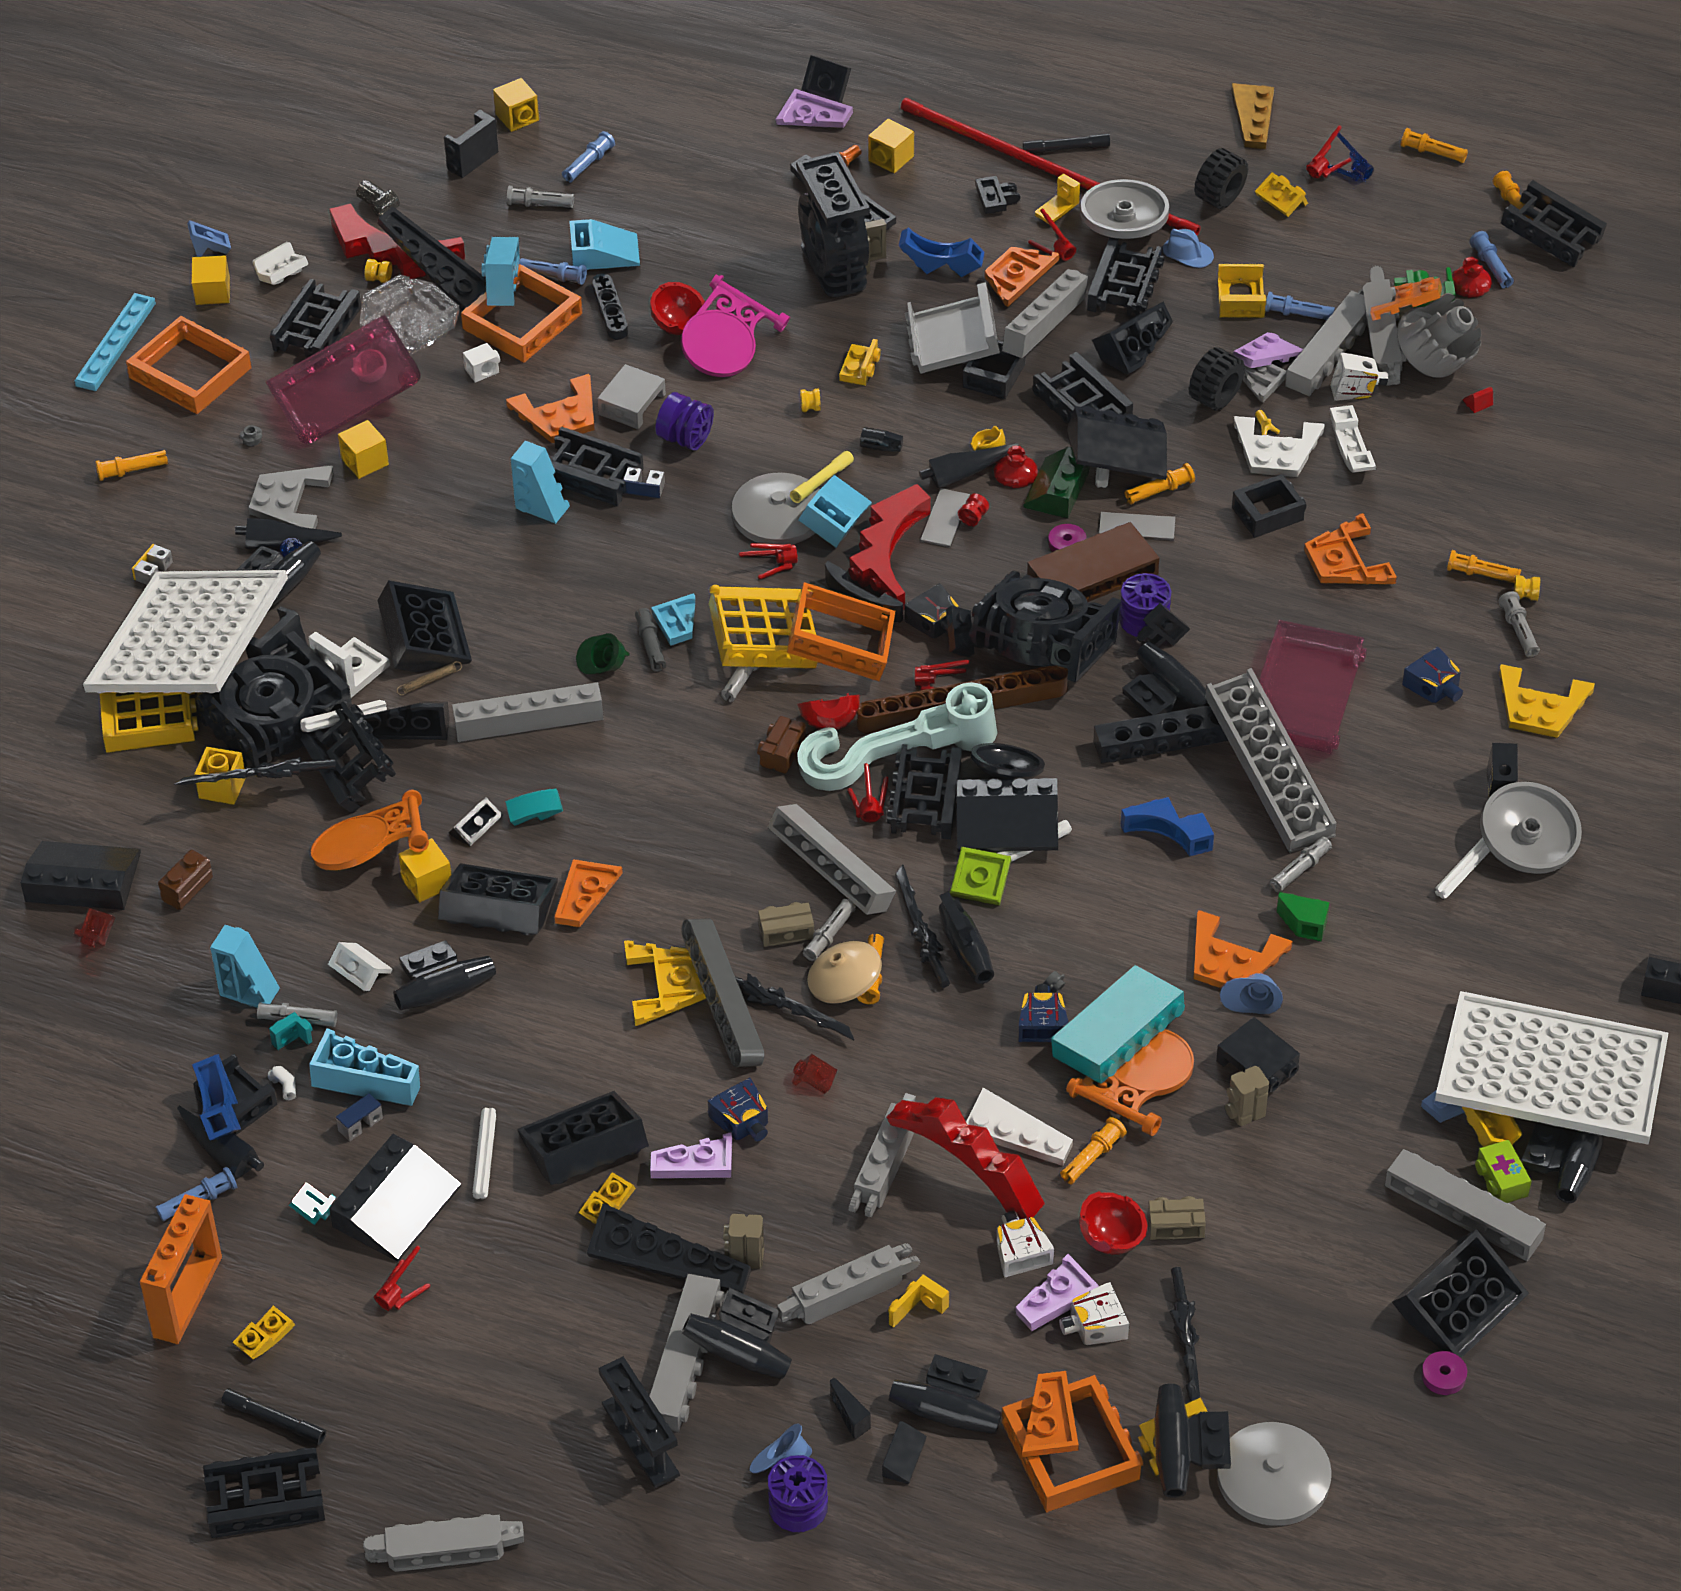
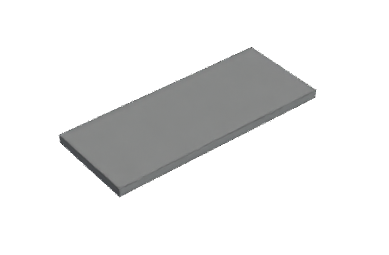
M940 488L920 541L950 547L960 523L958 511L962 505L966 504L970 494Z
M1101 512L1099 533L1131 522L1144 539L1174 541L1175 517Z

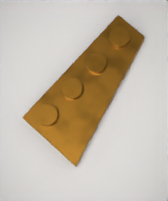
M1232 83L1231 91L1232 95H1234V104L1237 108V117L1240 122L1244 147L1266 149L1274 87Z

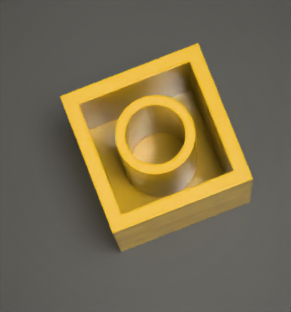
M522 78L493 89L495 114L511 132L539 121L537 95Z
M887 119L868 135V161L892 173H896L914 157V131L890 119Z
M226 256L192 257V287L196 305L230 303V275Z
M368 420L338 434L341 459L359 479L389 465L386 440Z
M206 747L194 775L245 769L242 753ZM230 778L218 780L217 782L196 783L199 799L235 804L245 779Z
M432 838L429 839L428 848L422 852H414L409 848L398 854L402 879L419 903L439 894L451 876L450 862Z

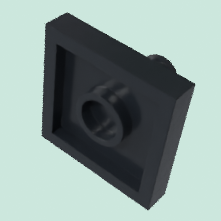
M810 55L801 91L842 103L851 67Z

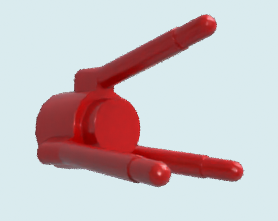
M1340 125L1331 134L1318 154L1306 166L1308 173L1312 177L1319 178L1321 175L1327 177L1331 172L1351 162V158H1348L1328 168L1329 162L1324 157L1331 148L1330 144L1342 127Z
M1042 208L1040 212L1059 237L1053 246L1055 251L1032 240H1028V243L1051 256L1052 252L1059 253V259L1062 258L1064 261L1070 260L1075 255L1076 248L1062 234L1051 217Z
M751 543L750 547L775 550L739 553L741 557L776 555L777 563H782L781 566L758 575V579L769 577L783 570L792 569V564L798 562L796 546L791 544Z
M969 660L915 667V686H921V690L935 688L930 685L935 684L936 675L965 673V668H945L967 665Z
M865 763L866 797L859 804L852 788L848 789V793L856 809V817L861 818L865 822H875L884 815L883 807L889 778L884 777L878 802L872 796L869 764Z
M416 1246L405 1260L401 1259L384 1285L374 1295L375 1301L383 1309L389 1311L395 1307L399 1310L406 1302L430 1288V1284L427 1283L401 1298L400 1295L403 1291L396 1284L419 1252L420 1246Z

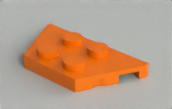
M1010 247L985 270V279L1005 306L1009 307L1059 261V253L1052 252V256L1039 255V250Z

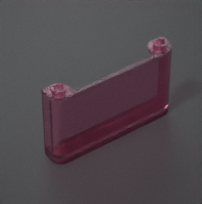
M383 315L266 381V384L299 440L304 444H309L415 385L420 380L421 373L391 323Z
M1283 620L1278 621L1259 682L1294 746L1330 754L1333 749H1338L1340 742L1339 728L1360 662H1365L1367 648H1363V637Z

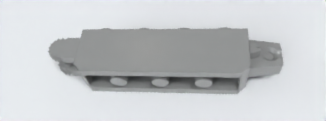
M1375 265L1370 270V282L1363 286L1372 356L1376 362L1378 372L1388 373L1387 386L1400 384L1402 362H1406V357L1400 349L1397 338L1396 321H1400L1399 312L1392 315L1390 312L1381 314V319L1372 321L1370 313L1371 307L1395 301L1396 291L1395 287H1390L1389 279H1384L1381 266Z
M905 1093L902 1100L915 1102L916 1096ZM895 1103L890 1104L856 1179L854 1194L849 1204V1211L851 1212L857 1211L860 1202L866 1203L865 1216L872 1217L876 1207H882L913 1138L914 1132L891 1126L886 1117L894 1109Z
M908 1243L894 1248L887 1245L792 1287V1294L787 1297L786 1301L777 1305V1309L780 1310L778 1315L782 1322L798 1317V1319L802 1318L806 1324H812L897 1286L902 1281V1275L916 1269L921 1262L916 1256L903 1259L912 1252V1248Z
M484 1514L474 1518L464 1519L457 1517L448 1521H425L421 1524L413 1525L398 1524L385 1528V1534L365 1538L363 1547L368 1562H388L390 1569L399 1572L499 1560L504 1554L503 1547L524 1542V1530L522 1521H500V1514Z

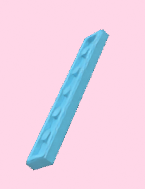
M134 293L74 380L76 387L97 391L155 306V298Z

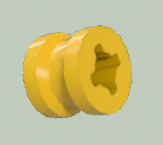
M819 388L813 389V391L800 390L802 412H807L809 409L821 411Z

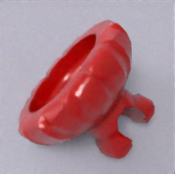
M1472 256L1465 258L1463 266L1452 273L1455 293L1468 298L1483 296L1492 285L1489 273L1483 269L1482 265L1477 264L1478 260Z
M1012 446L1007 451L1009 455L995 464V478L1004 486L1011 488L1028 486L1036 479L1038 474L1037 465L1033 459L1024 455L1025 450L1021 446Z

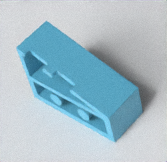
M524 441L511 457L515 508L556 524L570 507L569 502L563 499L560 492L563 489L561 483H556L553 476L555 469L546 448Z

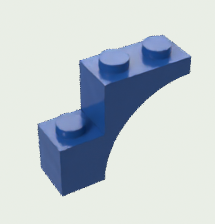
M909 227L901 232L899 247L926 274L945 264H948L951 270L955 271L960 277L982 267L984 251L972 238L955 243H941L923 238Z
M1169 797L1121 809L1120 826L1124 833L1150 831L1162 834L1182 846L1189 857L1213 851L1214 833L1204 814L1188 815L1179 819Z
M219 1054L192 1064L203 1101V1112L200 1117L209 1140H215L240 1130L241 1127L232 1107L238 1104Z

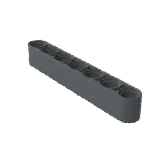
M710 918L684 920L681 929L682 937L732 1065L734 1067L761 1066L764 1061L763 1046L714 922Z

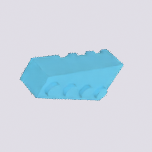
M328 1028L309 1064L312 1087L363 1097L370 1093L375 1099L409 1106L413 1105L420 1089L419 1065L392 1054L386 1056L377 1052V1048L370 1045L367 1047L355 1043V1039L348 1036L344 1038L336 1036L335 1031Z

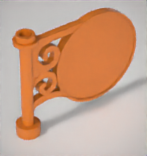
M408 790L403 794L402 801L364 815L345 819L331 826L315 840L311 847V856L314 863L319 868L325 870L351 868L368 861L382 851L385 846L404 837H408L409 847L412 851L422 852L426 850L429 846V839L427 833L421 828L418 809L422 803L421 794L416 790Z
M1165 1029L1153 1037L1147 1046L1142 1047L1135 1053L1130 1061L1125 1062L1117 1069L1113 1076L1108 1077L1102 1084L1097 1082L1098 1087L1093 1084V1079L1086 1076L1084 1080L1079 1077L1077 1079L1072 1078L1067 1085L1066 1091L1072 1098L1080 1095L1142 1125V1132L1154 1136L1161 1126L1162 1118L1152 1112L1146 1116L1138 1111L1142 1104L1150 1098L1172 1093L1187 1083L1193 1072V1052L1182 1037ZM1106 1082L1110 1083L1111 1086L1107 1088ZM1122 1095L1123 1104L1118 1102L1119 1097H1121Z

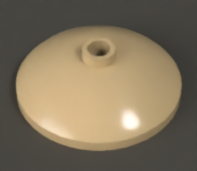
M849 941L834 945L824 951L811 966L807 978L808 987L815 998L826 1003H842L857 998L865 993L878 979L882 967L880 955L873 946L865 942Z

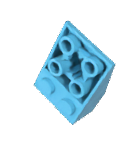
M592 219L570 221L573 266L585 265L587 270L640 266L637 233Z
M834 475L808 503L799 521L837 548L872 502Z

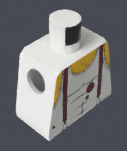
M1341 353L1330 384L1334 400L1369 398L1372 396L1375 385H1387L1388 373L1378 372L1373 358Z
M1015 1211L1005 1213L1001 1218L1003 1225L997 1227L996 1238L1004 1278L1052 1265L1054 1258L1053 1245L1036 1220L1032 1217L1019 1220Z
M1110 1282L1074 1298L1071 1301V1316L1059 1320L1060 1328L1064 1335L1078 1331L1085 1345L1128 1339L1129 1322Z

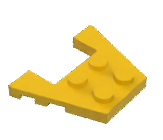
M1501 664L1499 670L1509 728L1558 738L1567 727L1576 711L1584 705L1587 697L1592 695L1595 683L1573 679L1569 697L1518 687L1522 668Z
M624 941L627 965L654 962L659 998L632 1001L635 1026L706 999L686 948L671 946L670 949L656 948V944L646 943V946L634 945V941Z

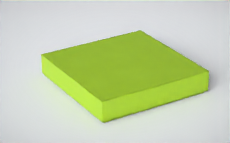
M961 847L950 895L1000 905L1011 863V856Z

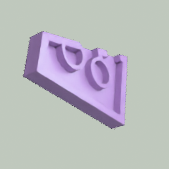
M794 89L777 116L776 123L777 125L844 128L853 114V108Z
M1267 332L1235 350L1233 355L1243 360L1245 366L1255 368L1271 365L1272 360L1288 362L1290 357L1297 358L1303 349L1280 339L1277 334Z
M732 1132L723 1134L722 1139L714 1141L706 1138L699 1140L697 1145L686 1147L681 1144L651 1152V1178H731Z
M1067 1254L1062 1259V1264L1056 1270L1052 1269L1049 1272L1047 1280L1040 1287H1035L1016 1306V1315L1033 1331L1071 1310V1301L1074 1298L1099 1287V1285Z

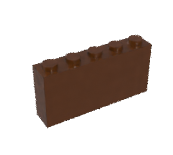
M1128 522L1027 562V575L1033 578L1051 579L1068 584L1079 590L1086 597L1087 602L1122 589L1123 583L1136 574L1158 575L1160 558L1135 526Z

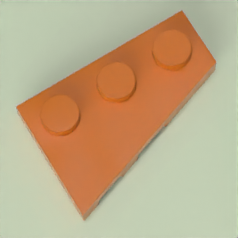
M573 859L554 917L555 924L581 927L623 874L622 867Z
M1066 1371L1038 1374L1022 1458L1079 1451Z

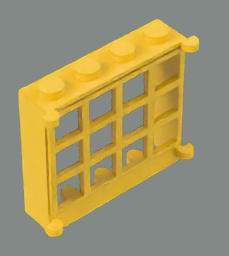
M718 585L710 587L709 608L722 666L817 667L818 662L787 653L788 646L775 645L773 635H789L790 637L791 619H793L794 613H790L788 602L796 603L801 589L719 587ZM721 600L730 601L732 606L738 605L739 611H723ZM743 601H753L754 606H761L762 612L745 611ZM766 602H776L778 607H783L784 613L768 612ZM804 607L801 623L802 629L800 630L816 635L811 611L809 608ZM725 617H741L743 628L727 627ZM747 618H763L765 628H749ZM769 618L786 619L788 629H772ZM728 633L745 634L747 644H732ZM751 634H767L769 645H753Z
M116 692L100 693L102 733L106 753L195 741L194 731H198L197 716H193L192 713H196L197 709L195 698H191V695H195V692H134V694L116 696ZM182 694V705L164 707L163 696ZM158 697L159 708L141 710L140 699ZM135 700L136 711L117 712V702ZM183 711L184 722L166 724L165 713ZM160 714L161 725L142 727L141 716ZM136 717L137 728L119 730L118 719Z

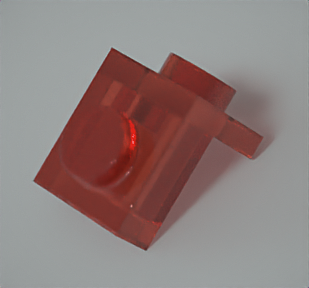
M89 908L82 929H75L74 934L80 937V942L91 947H95V944L105 946L115 917Z
M811 1054L805 1060L800 1059L793 1069L795 1075L792 1084L797 1086L800 1082L804 1081L825 1094L831 1088L837 1069Z

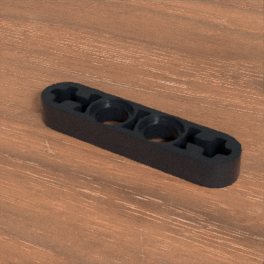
M598 274L592 279L593 292L607 333L612 339H623L628 334L627 321L613 280L608 274ZM606 297L613 298V299L610 300V301H604V300H602L603 298H606ZM610 312H617V313H618V314L615 315V316H609V315H607V314L610 313Z

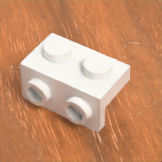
M285 242L252 261L259 280L272 285L283 282L286 276L297 274L302 271L303 267L308 265L306 256L295 254L290 242Z

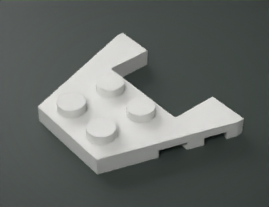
M1234 416V428L1237 429L1238 439L1242 443L1250 472L1255 474H1283L1284 476L1298 477L1309 458L1310 452L1316 447L1317 440L1324 433V424L1304 422L1302 439L1254 435L1255 418Z

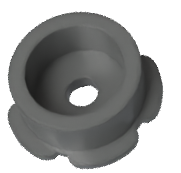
M248 425L240 432V438L243 439L245 445L256 446L261 442L262 430L254 425Z
M1054 971L1046 978L1043 984H1047L1050 987V993H1058L1065 985L1063 981L1065 975H1060L1057 971Z

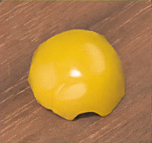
M993 426L992 429L977 432L972 437L970 443L972 450L1005 445L1003 429L999 430L997 426Z

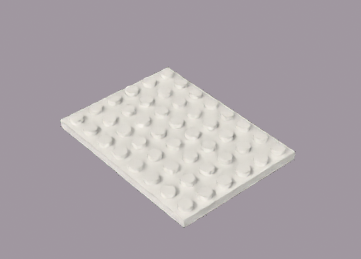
M286 570L155 572L84 682L85 692H219L287 581Z
M1460 991L1435 1101L1649 1144L1668 1033Z

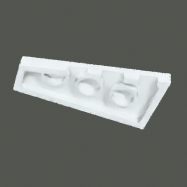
M985 1088L982 1089L966 1121L967 1125L987 1127L997 1145L1061 1166L1064 1165L1073 1146V1139Z

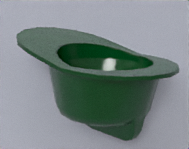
M606 633L585 639L577 650L576 662L581 672L597 674L619 669L625 657L630 656V653L625 650L624 645L615 635Z

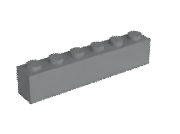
M1067 269L1005 327L1002 351L1023 358L1085 299L1088 276L1076 270Z
M1351 290L1287 369L1286 387L1310 396L1315 389L1320 388L1325 376L1331 374L1334 365L1339 360L1340 354L1345 353L1347 349H1351L1358 335L1361 336L1365 331L1367 317L1362 294Z
M598 682L452 704L458 742L603 720L602 699Z
M793 804L776 807L768 825V828L865 914L869 915L887 911L896 893L893 887L800 806Z
M1403 1149L1387 1170L1385 1186L1470 1232L1477 1229L1485 1240L1526 1262L1543 1240L1546 1224L1537 1217L1530 1216L1517 1209L1514 1205L1494 1197L1488 1191H1483L1469 1184L1465 1179L1450 1174L1442 1167L1435 1166L1422 1159L1418 1154Z
M692 1274L687 1275L650 1393L651 1400L670 1429L675 1432H679L682 1422H687L689 1415V1406L687 1404L689 1398L693 1399L695 1396L697 1384L694 1381L696 1375L700 1376L703 1370L704 1360L701 1359L703 1353H708L707 1350L683 1335L682 1329L690 1313L717 1320L716 1309L717 1307L721 1308L724 1300V1292L720 1289V1280Z

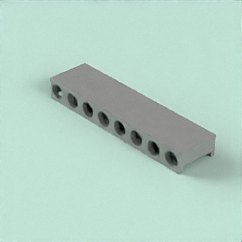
M1252 668L1248 669L1247 673L1221 683L1215 685L1207 684L1205 698L1289 853L1313 845L1321 836L1328 839L1335 837L1337 823Z

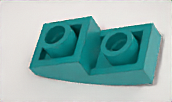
M557 789L536 791L505 801L510 822L514 826L535 817L544 820L563 811Z

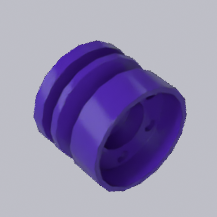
M672 392L665 399L656 419V434L664 440L670 442L677 441L680 446H686L690 450H698L710 433L714 417L713 408L709 404L698 400L692 401L688 396Z
M1136 574L1128 578L1123 583L1121 589L1122 601L1119 615L1121 627L1127 633L1137 637L1139 631L1144 626H1148L1143 619L1159 603L1170 610L1172 593L1170 585L1163 578L1155 574Z
M804 1455L789 1456L781 1459L772 1467L768 1475L769 1513L773 1521L782 1529L791 1532H806L816 1528L824 1520L828 1512L827 1474L823 1466L815 1459Z

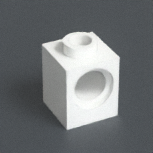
M488 343L463 352L464 368L474 382L499 373L498 363L500 362V356L496 350H492Z

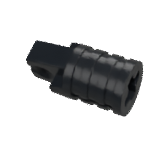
M863 427L860 447L900 452L903 447V436L886 430Z

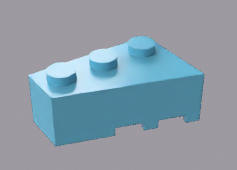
M492 237L490 245L486 246V254H484V263H482L481 271L482 277H486L487 306H514L516 284H513L514 278L518 276L520 259L519 237Z
M224 925L210 947L220 996L258 1008L259 1002L270 1004L280 987L250 934L239 927L234 928Z

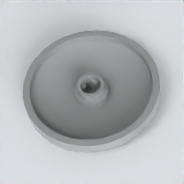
M1120 179L1100 183L1089 189L1081 200V218L1084 223L1093 231L1113 238L1130 239L1147 236L1163 227L1169 216V201L1165 194L1155 186L1137 180Z
M769 473L755 477L742 485L733 498L732 517L735 526L744 536L757 543L792 545L802 542L814 535L815 532L801 523L799 518L808 503L820 489L816 488L803 501L795 503L790 498V492L803 482L808 481V479L790 473Z
M1534 782L1511 783L1495 791L1486 802L1480 819L1482 837L1493 855L1507 866L1526 873L1542 874L1563 867L1572 859L1581 841L1580 819L1571 803L1554 789Z
M1279 1422L1257 1423L1235 1433L1230 1438L1231 1468L1217 1469L1218 1485L1227 1503L1245 1518L1272 1526L1294 1524L1313 1515L1325 1502L1331 1483L1330 1461L1320 1443L1304 1430Z

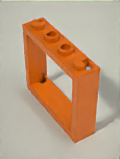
M519 264L518 276L514 278L513 284H516V289L523 285L560 305L521 339L482 318L496 307L487 306L486 292L461 312L463 330L525 363L582 314L581 297Z
M183 316L178 317L126 361L130 379L195 414L200 413L251 369L249 351ZM183 339L229 362L225 368L198 391L151 367Z
M804 582L796 602L787 653L880 681L887 664L895 611ZM804 607L881 631L877 654L800 630Z
M187 1194L183 1196L140 1280L153 1338L179 1344L222 1259L213 1211L209 1200ZM193 1243L194 1249L171 1292L170 1285ZM150 1275L155 1276V1281H150L147 1279Z
M1095 1375L1068 1384L1071 1403L1092 1397L1125 1462L1056 1487L1053 1486L1039 1456L1022 1458V1450L1027 1432L1021 1421L1030 1418L1033 1397L1002 1407V1424L1046 1513L1140 1480L1141 1466H1143L1142 1457L1131 1446L1132 1440L1129 1431L1126 1428H1122L1117 1408L1115 1406L1111 1407L1108 1401L1107 1389L1104 1384H1099Z

